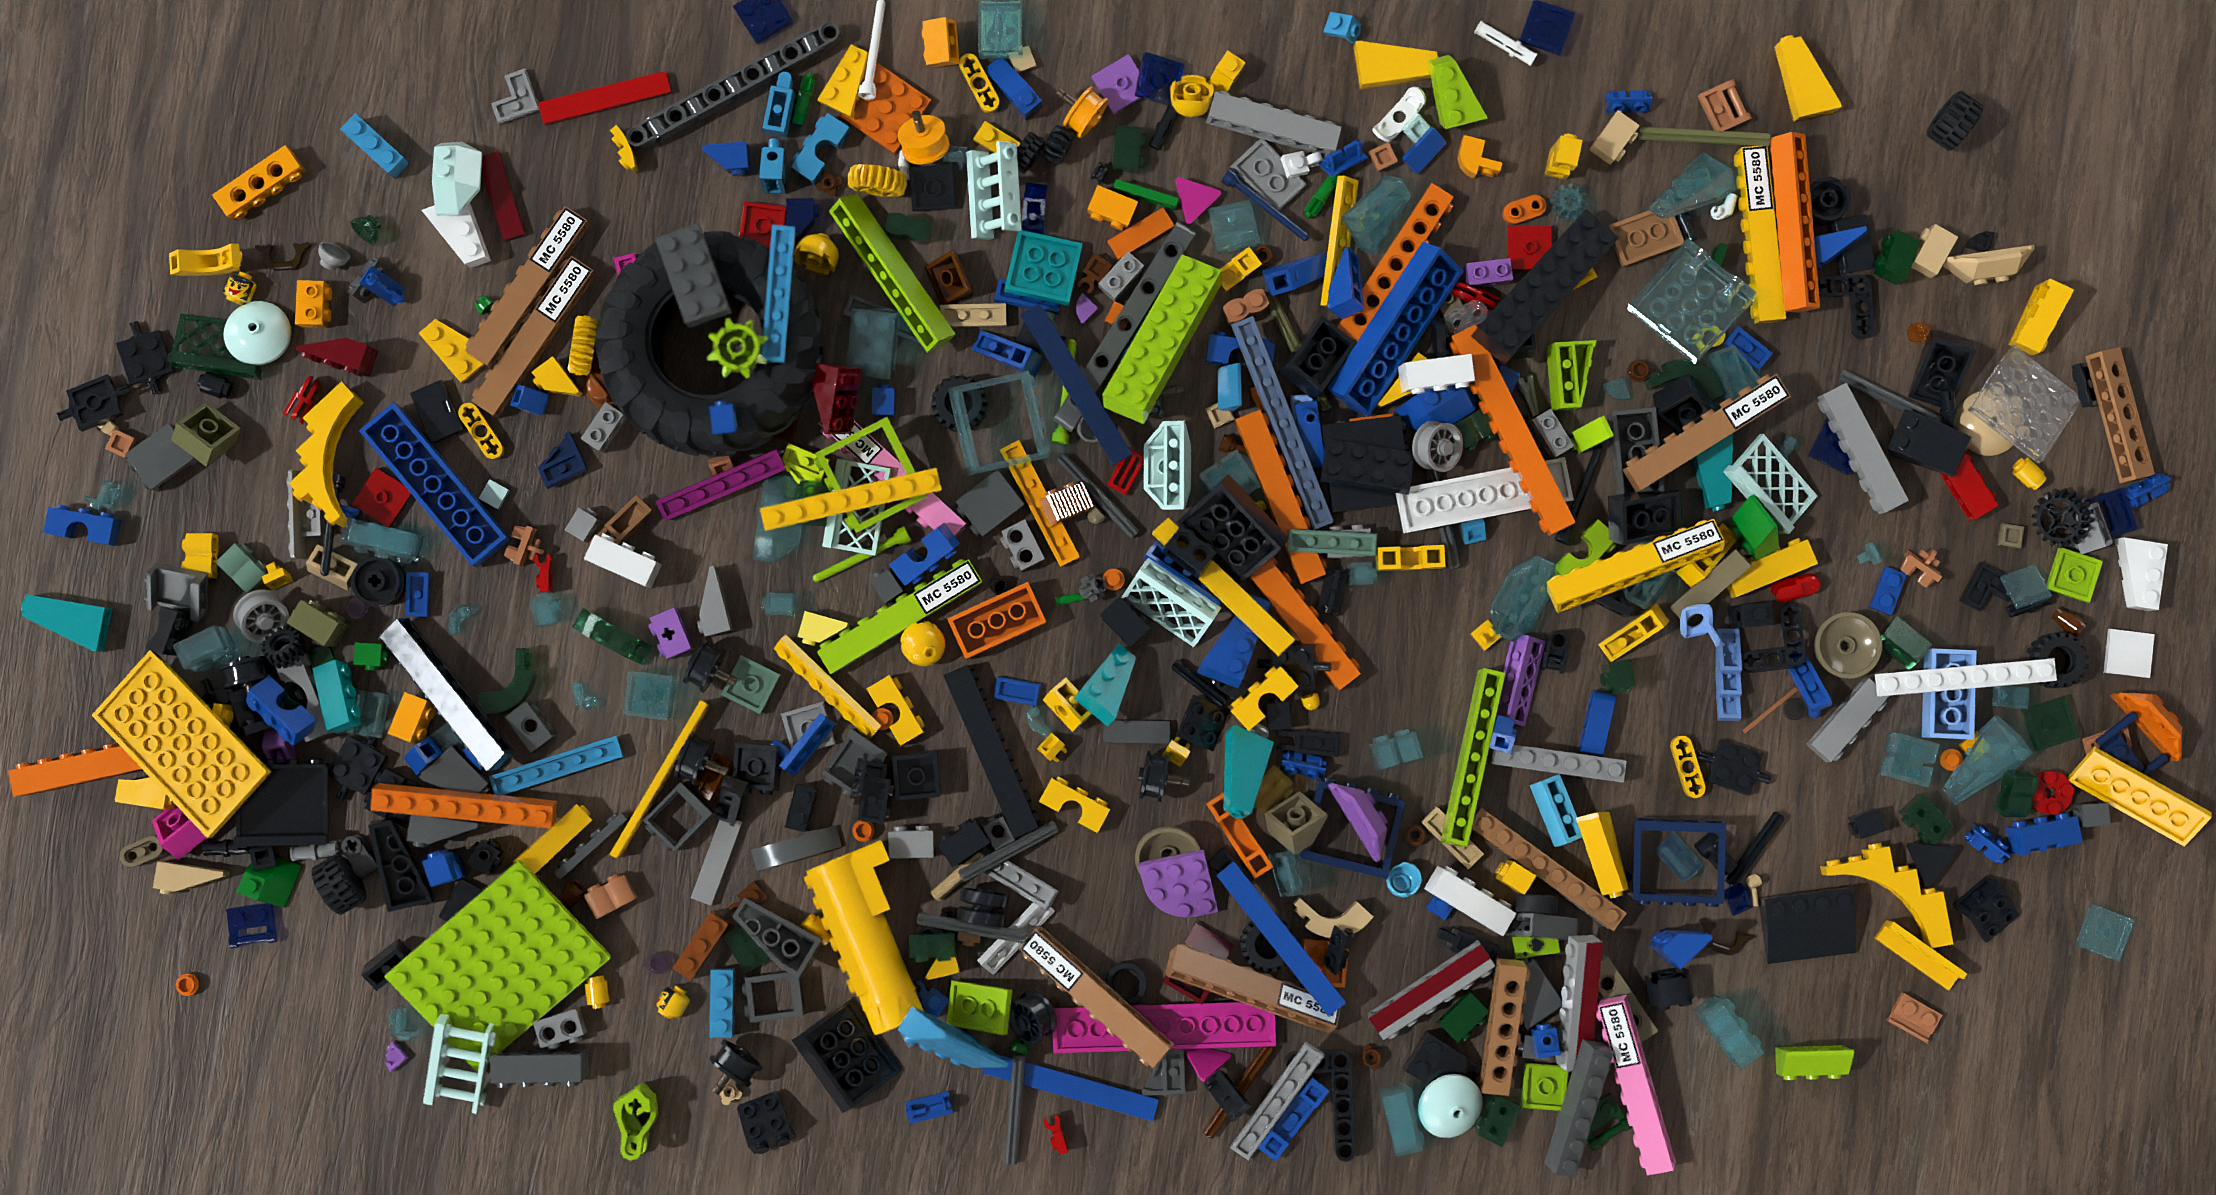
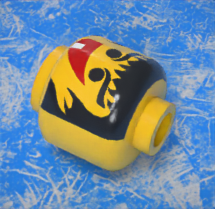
M240 271L238 275H229L223 289V293L227 296L226 299L239 305L251 302L257 287L255 282L251 281L252 276Z
M675 985L674 988L666 987L656 1002L659 1008L658 1012L671 1020L681 1017L690 1003V999L686 996L687 991L678 985Z

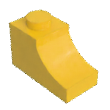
M1227 50L1207 83L1213 84L1214 92H1229L1243 72L1246 62Z

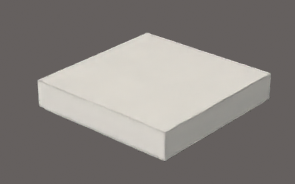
M2108 629L2103 673L2150 678L2155 634Z

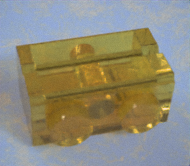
M1273 765L1262 778L1253 807L1265 816L1267 811L1277 806L1276 803L1281 797L1286 799L1293 792L1294 789L1291 786L1294 783Z

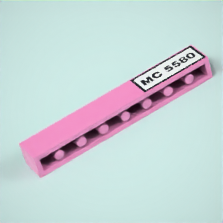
M822 421L818 423L822 427L820 432L829 440L833 437L837 442L863 429L854 421L851 434L827 435L824 433ZM869 434L839 448L845 455L849 452L855 458L852 460L854 462L891 468L890 478L906 474L901 463ZM876 471L870 477L874 482L884 480L885 472ZM933 492L928 493V497L905 508L909 514L914 512L919 516L917 521L925 529L930 526L934 530L945 523L954 536L957 537L967 526Z
M1627 994L1601 999L1596 1014L1598 1020L1602 1021L1604 1029H1602L1604 1041L1609 1043L1610 1049L1614 1052L1611 1063L1615 1064V1079L1617 1084H1621L1623 1091L1621 1092L1622 1103L1627 1105L1628 1108L1627 1120L1629 1126H1633L1635 1132L1633 1134L1634 1144L1636 1147H1639L1641 1155H1639L1641 1167L1646 1169L1647 1175L1673 1171L1676 1164Z

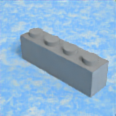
M1863 678L1806 745L1825 762L1837 761L1844 753L1842 749L1847 744L1850 745L1858 737L1856 733L1861 727L1864 729L1872 721L1871 716L1875 711L1879 712L1887 704L1885 700L1889 696H1877L1876 684L1870 678Z

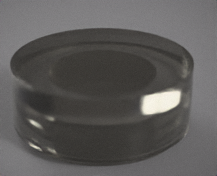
M1791 698L1783 704L1782 712L1789 720H1799L1804 717L1806 706L1802 700Z

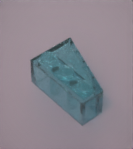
M1385 175L1341 217L1361 251L1377 254L1380 242L1390 232L1388 230L1394 219L1399 217L1411 194L1401 178Z
M1735 345L1708 355L1724 400L1730 397L1732 400H1735L1740 396L1738 392L1747 386H1750L1752 389L1759 385L1757 383V380L1760 379Z
M348 517L342 544L354 546V551L367 554L368 550L376 552L375 556L389 559V555L398 557L397 562L410 564L411 560L418 562L424 536Z

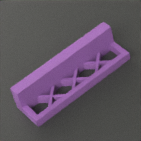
M1512 633L1503 670L1505 677L1496 718L1497 715L1515 719L1516 712L1520 709L1519 719H1515L1514 724L1525 727L1546 641L1528 635ZM1533 643H1536L1535 653L1532 654ZM1530 665V674L1527 676V667ZM1525 687V695L1522 697V688Z

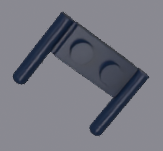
M2132 711L2098 737L2095 742L2103 752L2149 776L2167 762L2169 757L2167 754L2162 753L2147 766L2143 767L2122 736L2118 734L2138 718V714Z

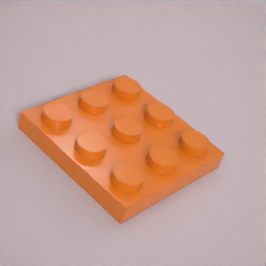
M877 63L873 82L877 88L876 98L873 100L859 98L854 108L856 112L854 120L843 114L840 117L895 155L901 146L898 140L900 127L906 121L912 119L913 111H920L922 116L932 100Z

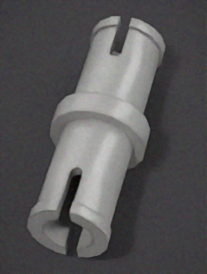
M337 842L327 843L326 845L290 848L292 861L312 859L314 861L321 857H330L336 853L338 854Z

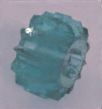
M1569 183L1567 188L1562 184L1559 187L1560 191L1555 190L1553 192L1555 198H1551L1550 203L1555 204V206L1551 210L1552 212L1559 211L1557 215L1559 219L1565 215V221H1569L1571 216L1576 220L1579 214L1584 212L1585 209L1583 207L1588 205V201L1582 200L1587 194L1579 193L1581 186L1573 190L1572 183ZM1567 198L1571 199L1570 202L1573 201L1571 206H1567L1568 202L1565 203Z

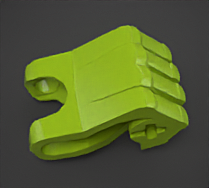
M645 1083L638 1084L632 1090L618 1097L613 1105L621 1131V1154L623 1158L630 1161L638 1159L647 1150L650 1129L658 1117L657 1095ZM636 1111L637 1115L644 1111L650 1112V1118L643 1126L636 1117ZM632 1143L637 1145V1149L633 1147Z

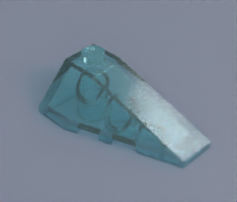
M1995 715L1979 730L1976 735L1978 739L1972 748L1967 749L1965 752L1967 756L1963 763L1955 768L1943 787V791L1954 805L2013 771L2033 753L2024 739L1998 715Z

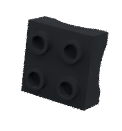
M161 606L158 612V629L155 635L147 642L145 649L162 655L177 656L184 647L183 638L185 632H188L192 625L190 613Z

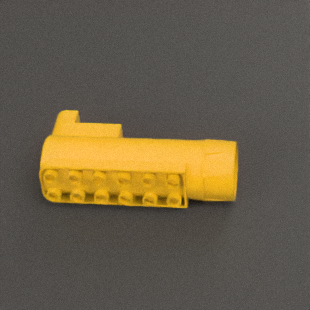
M881 840L807 870V876L804 877L808 889L813 888L816 896L812 899L816 909H822L824 914L821 921L825 931L830 930L833 938L829 939L834 952L839 951L841 959H838L841 970L843 973L847 971L850 979L846 980L850 992L851 994L856 992L857 997H859L862 1010L865 1011L874 1035L900 1026L911 1006L924 1012L915 990L916 987L909 976L883 913L889 910L890 907L873 867L889 861Z

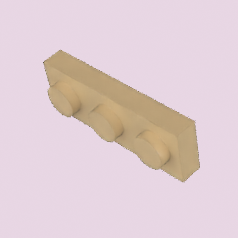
M1006 303L940 305V312L951 328L1007 326Z
M1436 806L1421 823L1441 841L1446 815ZM1470 839L1468 847H1458L1442 843L1468 870L1484 855Z

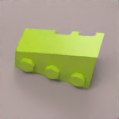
M1450 55L1428 60L1439 123L1445 129L1487 119L1484 110L1456 61Z
M1597 340L1554 342L1546 346L1551 409L1553 412L1572 411L1582 407L1588 381L1586 380L1588 370L1591 367V357Z

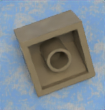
M1299 791L1265 813L1267 831L1290 852L1296 855L1313 844L1327 819V814Z

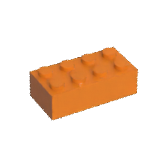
M1028 582L947 618L966 660L1047 623Z

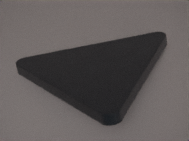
M1917 843L1907 844L1908 851L1924 886L1930 888L1953 857L1956 849Z

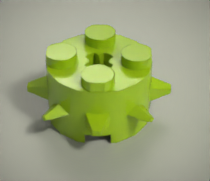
M728 318L726 319L725 329H721L718 334H709V337L714 341V351L707 358L710 361H719L723 366L722 376L726 377L732 371L742 373L747 379L750 378V370L757 363H766L767 360L761 355V347L768 341L767 336H756L754 331H752V320H749L745 325H734ZM740 344H742V351H738L737 353H735L733 347H738Z

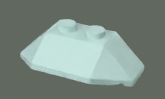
M464 142L440 143L434 147L432 188L437 216L459 215L463 208L480 191L482 152Z
M1163 421L1144 444V490L1162 510H1184L1191 491V443L1185 421Z

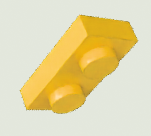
M984 121L973 138V141L992 153L997 152L996 142L998 141L1016 143L1017 147L1020 145V142Z

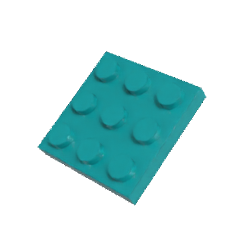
M1023 230L1019 231L1004 292L1069 306L1083 243Z

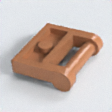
M1734 79L1698 95L1714 131H1727L1752 119L1750 113L1746 112L1736 91ZM1724 91H1727L1739 117L1734 118L1723 94Z

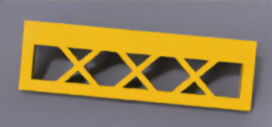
M1886 920L1874 937L1878 942L1946 990L1951 989L1957 978L1964 979L1967 975L1966 972L1893 921Z

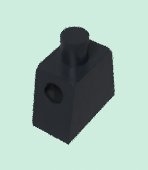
M1772 602L1727 607L1729 629L1774 625Z

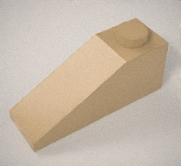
M157 861L153 888L160 889L162 894L174 895L175 891L185 890L229 876L230 871L171 861Z

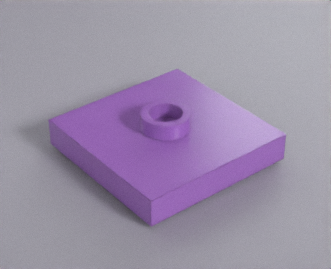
M1129 54L1091 76L1102 97L1109 99L1108 106L1113 115L1151 93L1150 88Z

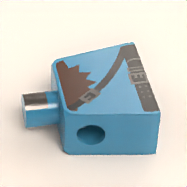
M769 139L768 147L762 148L759 179L764 194H786L787 157L785 149L782 148V140Z

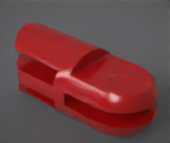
M1458 283L1455 287L1459 290H1454L1453 292L1455 297L1467 302L1469 307L1483 314L1486 311H1491L1489 309L1494 310L1498 304L1493 301L1499 302L1501 299L1480 287L1474 288L1464 283Z
M314 376L307 377L300 391L294 392L283 412V415L287 416L297 398L300 399L290 417L295 421L305 403H307L308 405L298 422L302 425L305 421L303 417L312 409L315 403L313 398L321 384L320 380L317 379L308 395H305Z
M1806 573L1773 582L1770 585V591L1779 603L1816 593L1820 589L1821 582L1815 574Z

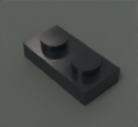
M2087 362L2072 365V378L2076 382L2078 400L2082 404V408L2098 405Z

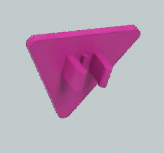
M1181 177L1175 179L1187 224H1191L1221 195L1220 190Z
M1208 1048L1184 1049L1201 1081H1206L1231 1059L1230 1053Z

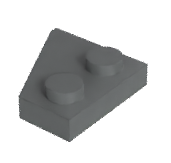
M1170 1049L1160 1063L1152 1068L1142 1090V1096L1185 1094L1184 1049Z

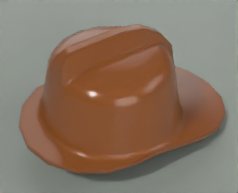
M592 359L590 373L582 376L577 375V383L589 400L596 406L602 408L605 402L614 406L615 404L603 382L599 362L597 359Z

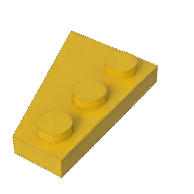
M851 44L817 100L821 104L854 120L856 113L854 108L856 101H859L860 98L858 96L859 86L865 80L869 53Z
M434 319L419 332L420 336L462 384L484 366V364L471 357L465 351L467 348L466 343L469 339L440 321Z

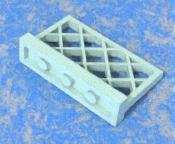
M1759 434L1733 465H1728L1723 471L1746 499L1753 494L1777 524L1778 534H1790L1795 528L1793 524L1817 497L1816 493L1764 434ZM1761 442L1766 447V456H1758V446ZM1747 459H1752V472H1747L1742 466ZM1758 459H1766V472H1758ZM1771 459L1778 460L1779 472H1771ZM1758 474H1766V487L1758 485ZM1771 474H1779V487H1771ZM1785 474L1792 476L1793 487H1785ZM1771 490H1779V503L1772 501ZM1785 490H1793V503H1785ZM1798 490H1804L1808 495L1803 503H1798ZM1785 505H1793V515L1789 519L1785 515Z
M837 459L834 476L840 488L845 489L858 486L857 484L868 478L870 483L874 482L870 475L876 471L885 472L884 479L890 478L891 468ZM852 466L860 467L865 474L856 482L850 475ZM885 504L877 505L874 508L870 506V510L861 517L856 510H853V513L858 518L857 521L862 523L864 522L863 518L870 513H873L874 516L877 515L875 511L877 508H879L878 514L883 512ZM844 513L827 516L823 547L877 555L882 520L877 522L870 530L868 527L865 528L867 532L856 538L843 519ZM847 530L854 541L848 545L839 544L840 534ZM867 534L873 540L872 550L864 549L859 542Z
M1147 558L1121 597L1122 599L1126 597L1135 608L1192 647H1195L1221 609L1220 606L1150 558ZM1140 579L1148 583L1150 586H1142ZM1144 591H1152L1155 599H1147ZM1139 592L1141 599H1136L1129 593ZM1159 592L1168 598H1160ZM1149 604H1157L1159 611L1155 612L1152 610ZM1163 604H1171L1173 611H1165ZM1177 604L1187 611H1179ZM1189 616L1191 624H1183L1181 617ZM1195 616L1205 623H1197ZM1168 617H1175L1177 624H1172ZM1186 629L1194 630L1195 639L1187 634Z

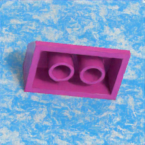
M175 805V810L165 809L152 820L160 846L178 860L190 853L200 842L207 839L177 805Z

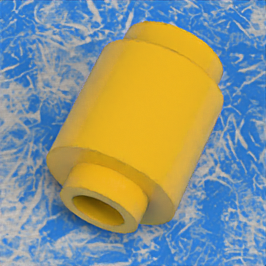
M2029 458L2019 459L2012 467L2014 469L2012 474L2027 488L2031 487L2033 490L2039 488L2047 478L2044 475V471Z
M604 975L588 977L586 984H584L587 1005H592V1009L606 1007L605 1003L610 1002L607 980H604Z

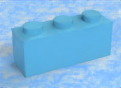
M1560 774L1529 785L1554 847L1582 838L1577 815Z

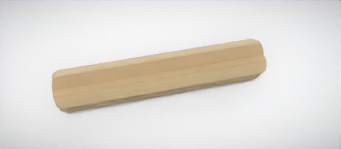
M979 851L975 852L931 891L933 898L941 901L962 882L958 871L985 856Z

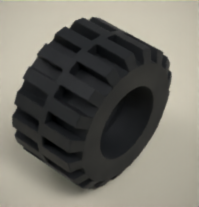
M1962 90L1958 91L1949 98L1936 114L1928 127L1926 136L1947 151L1953 150L1974 128L1982 115L1983 105Z
M959 374V376L951 375L948 379L944 378L940 385L937 384L936 390L932 394L931 406L936 419L943 427L953 432H964L965 430H972L973 427L981 423L980 421L986 415L988 405L984 389L970 376L965 377ZM958 391L968 393L973 402L971 410L962 416L951 414L946 405L948 397Z
M2065 633L2046 634L2031 643L2033 647L2028 648L2026 651L2029 657H2025V661L2048 659L2049 653L2055 647L2060 649L2066 658L2064 669L2059 674L2056 673L2057 681L2036 683L2045 685L2044 687L2066 688L2080 682L2079 678L2084 677L2086 674L2083 670L2089 667V664H2086L2089 654H2084V651L2087 649L2085 646L2079 645L2082 641L2078 638L2073 639L2074 635Z
M336 853L312 867V879L320 897L336 914L343 915L366 901V890L362 879L356 875L349 860L341 854Z
M1280 919L1282 923L1285 925V927L1295 938V933L1289 926V924L1286 923L1283 919ZM1249 921L1242 931V936H1240V949L1245 960L1253 968L1267 973L1269 971L1277 972V970L1285 968L1287 964L1278 953L1271 957L1262 956L1258 953L1255 947V940L1261 931L1253 921Z

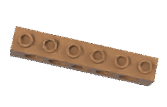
M2113 348L2085 356L2119 482L2123 483L2155 475L2121 348Z
M1497 958L1479 1081V1087L1484 1094L1509 1096L1510 1088L1513 1089L1514 1087L1512 1071L1513 1067L1517 1066L1515 1050L1516 1046L1520 1045L1518 1029L1519 1025L1523 1024L1524 1018L1521 1008L1522 1003H1526L1527 992L1524 988L1525 982H1528L1530 977V970L1524 961ZM1516 981V985L1514 987H1506L1508 982ZM1506 1003H1513L1510 1009H1503ZM1510 1024L1509 1029L1505 1031L1500 1030L1502 1025ZM1501 1045L1507 1046L1505 1051H1497L1498 1047H1500ZM1497 1067H1504L1502 1072H1494Z

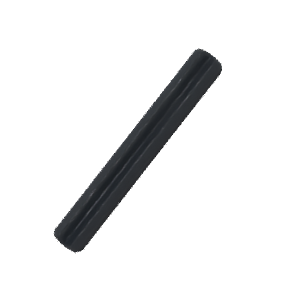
M1773 812L1737 862L1736 868L1725 879L1727 884L1732 887L1738 885L1785 820L1782 814Z

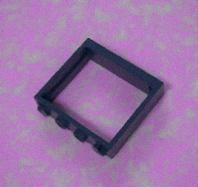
M1323 777V781L1317 780L1312 800L1315 805L1320 807L1324 788L1329 789L1327 785L1330 783L1336 784L1335 779ZM1347 782L1344 784V786L1355 789L1358 787V785ZM1366 787L1365 794L1369 792L1375 801L1396 806L1382 868L1309 851L1310 846L1300 852L1299 858L1387 879L1405 801L1400 800V795L1388 793L1386 797L1379 795V790Z
M1634 818L1633 900H1636L1638 904H1650L1651 901H1660L1661 905H1673V902H1682L1684 906H1696V903H1705L1707 907H1718L1719 904H1724L1726 822L1718 820ZM1641 830L1718 833L1717 895L1640 892Z

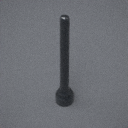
M1601 445L1595 446L1571 507L1570 512L1575 521L1603 452ZM1574 524L1557 532L1554 540L1571 546L1574 536H1572Z
M333 474L335 495L337 500H339V492L345 488L346 478L342 475ZM326 521L320 569L322 576H327L330 571L335 525H331L328 521Z

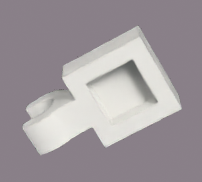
M1300 151L1281 157L1287 178L1306 175L1310 171L1309 167L1319 166V162L1323 160L1321 152H1315L1305 157L1304 152Z

